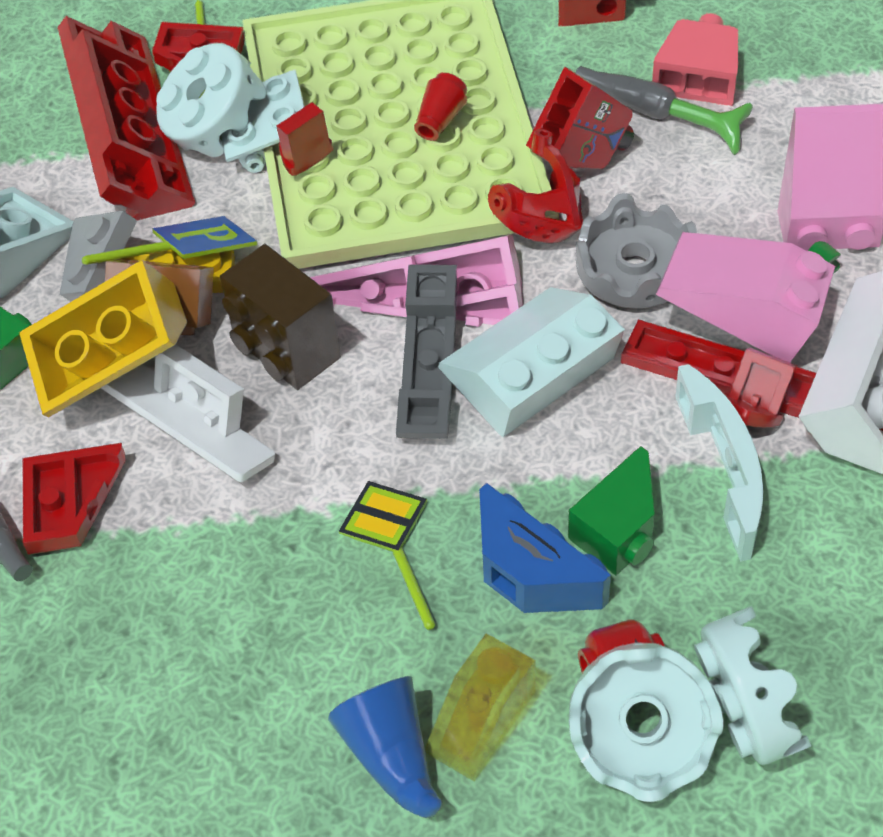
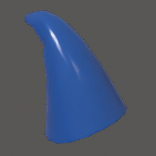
M411 676L392 679L369 688L345 700L329 713L328 721L366 771L402 808L417 816L431 818L437 814L442 806V800L438 797L430 783Z

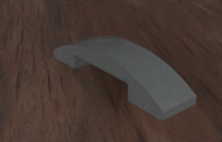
M408 265L405 302L407 319L402 386L399 389L396 438L448 439L453 383L438 366L439 362L455 352L457 265Z

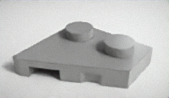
M124 211L75 218L71 229L60 295L71 302L105 282L106 262L84 265L82 257L124 249L137 220Z

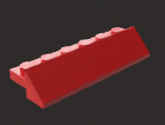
M66 15L57 28L99 196L112 205L126 207L127 214L137 221L192 207L195 204V199L179 146L163 133L157 121L156 99L161 87L146 37L112 20L103 32H100Z

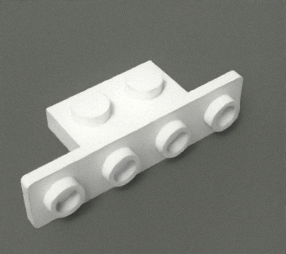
M176 344L155 357V372L141 364L101 387V389L238 482H244L274 462L275 452L240 429L244 388Z

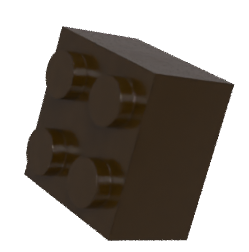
M263 244L220 275L224 293L222 304L229 315L232 328L229 335L233 344L243 354L248 355L252 353L257 357L273 379L276 381L284 379L298 391L341 358L332 294L267 244Z

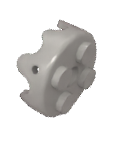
M618 194L613 197L602 214L596 217L588 216L583 221L579 239L576 241L577 273L583 285L592 294L605 302L629 308H645L663 304L667 300L657 296L656 292L682 232L697 233L696 225L694 222L682 224L674 211L667 205H660L654 211H642L636 206L630 194ZM633 256H640L644 258L646 261L639 264H633L627 262L624 259Z

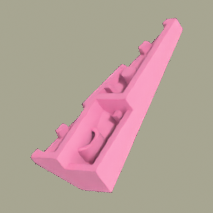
M513 234L310 277L332 294L333 307L335 304L361 307L360 311L407 317L405 302L408 265H457L456 320L465 321V325L479 327L482 323L495 325L523 306L522 279Z

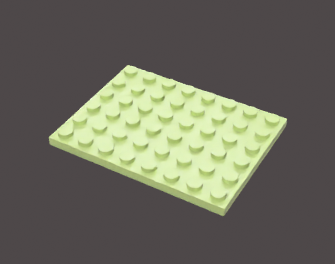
M368 0L242 20L248 57L251 62L250 67L263 82L273 76L295 69L304 106L313 102L324 111L328 136L333 144V151L308 170L296 176L290 175L285 169L279 150V143L264 148L281 256L298 269L513 234L515 232L507 228L492 213L488 203L490 188L501 183H511L527 193L540 194L551 191L541 156L533 153L526 146L533 129L492 0ZM438 73H450L459 77L466 84L468 90L466 94L467 104L440 134L437 140L429 141L423 139L415 132L414 125L417 121L427 82L435 78ZM547 210L545 217L559 220V213Z

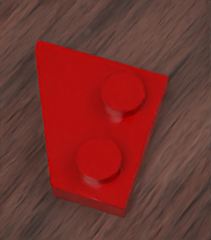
M161 22L152 49L155 64L172 71L190 50L212 43H223L231 46L241 54L245 43L243 27Z
M122 443L22 458L23 545L28 555L82 546L126 461Z

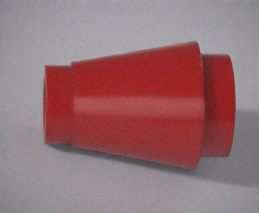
M442 72L427 82L417 121L414 125L415 132L423 139L429 141L437 140L440 134L467 104V86L459 77Z

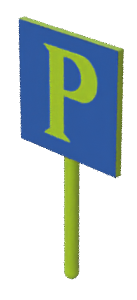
M219 216L152 228V233L163 242L85 255L82 257V263L90 265L170 249L183 259L256 246L257 240L227 217Z

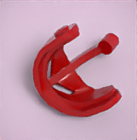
M537 129L534 132L531 151L535 154L543 155L553 168L550 175L551 191L540 194L527 193L511 183H501L490 188L488 203L492 213L511 231L534 241L557 243L567 240L581 230L583 215L581 194L579 193L580 178L567 166L559 150L551 144L553 133L545 129ZM548 210L566 214L567 218L565 221L545 217V212Z

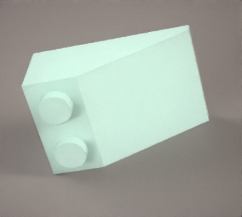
M15 187L0 190V298L8 295L70 239L74 222Z

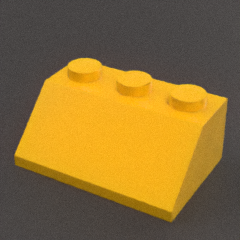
M141 260L19 332L42 415L48 418L176 344L187 324V320L172 281Z

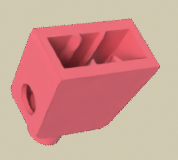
M713 13L704 14L700 17L699 21L678 20L655 56L652 81L673 89L678 98L733 106L738 73V30L733 26L724 25L722 18Z

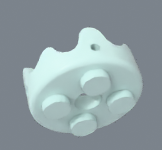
M212 43L190 50L171 71L157 95V121L163 133L186 151L195 150L211 157L221 156L224 152V147L219 136L229 129L240 130L245 128L248 123L247 112L250 101L264 99L266 96V88L251 69V62L233 47L223 43Z
M750 606L706 624L701 630L702 642L694 645V648L707 678H714L709 680V683L715 692L722 714L726 712L732 722L727 724L739 755L741 758L752 755L759 764L765 765L809 748L811 744L806 735L802 736L795 723L784 721L781 718L783 707L796 693L797 683L793 675L782 669L769 670L760 662L749 661L751 653L761 643L759 632L756 629L742 626L756 616L753 607ZM765 689V696L759 699L758 694Z
M637 642L618 646L600 655L585 669L575 685L570 700L569 728L575 751L587 771L596 781L624 791L638 800L653 802L664 799L669 793L696 780L705 772L719 735L722 734L723 717L713 688L705 675L690 659L674 649L659 644ZM642 701L654 704L660 711L658 725L652 731L646 733L636 732L626 723V715L630 707Z

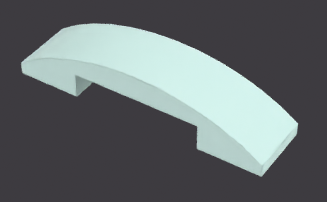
M689 364L679 366L675 394L676 400L690 435L711 432L733 488L727 491L723 519L740 562L750 560L755 547L763 503L762 473L753 440L737 410L718 387Z

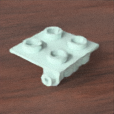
M295 69L263 81L266 88V96L264 99L250 101L246 127L240 130L229 129L221 134L227 162L238 159L241 165L251 173L260 172L266 164L264 148L280 142L276 125L305 107Z

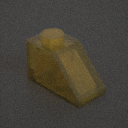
M486 633L455 675L425 747V753L470 780L475 781L535 694V660Z

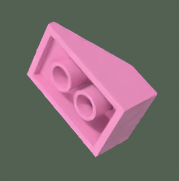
M883 104L794 108L777 210L783 242L792 243L806 251L818 241L826 242L834 249L852 248L860 250L869 247H880L883 235Z
M682 232L656 295L776 358L791 362L819 325L835 266L825 261L819 254L806 251L792 243Z

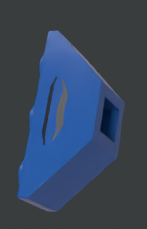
M485 483L479 489L484 582L523 613L602 610L609 603L611 574L608 573L606 567L598 558L578 551L566 542L564 536L556 527L549 523L542 524L528 514L514 496L508 493L501 494L488 483Z

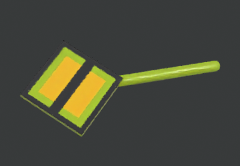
M367 481L338 532L355 540L393 552L424 627L427 630H432L435 627V622L402 548L428 501L426 498Z

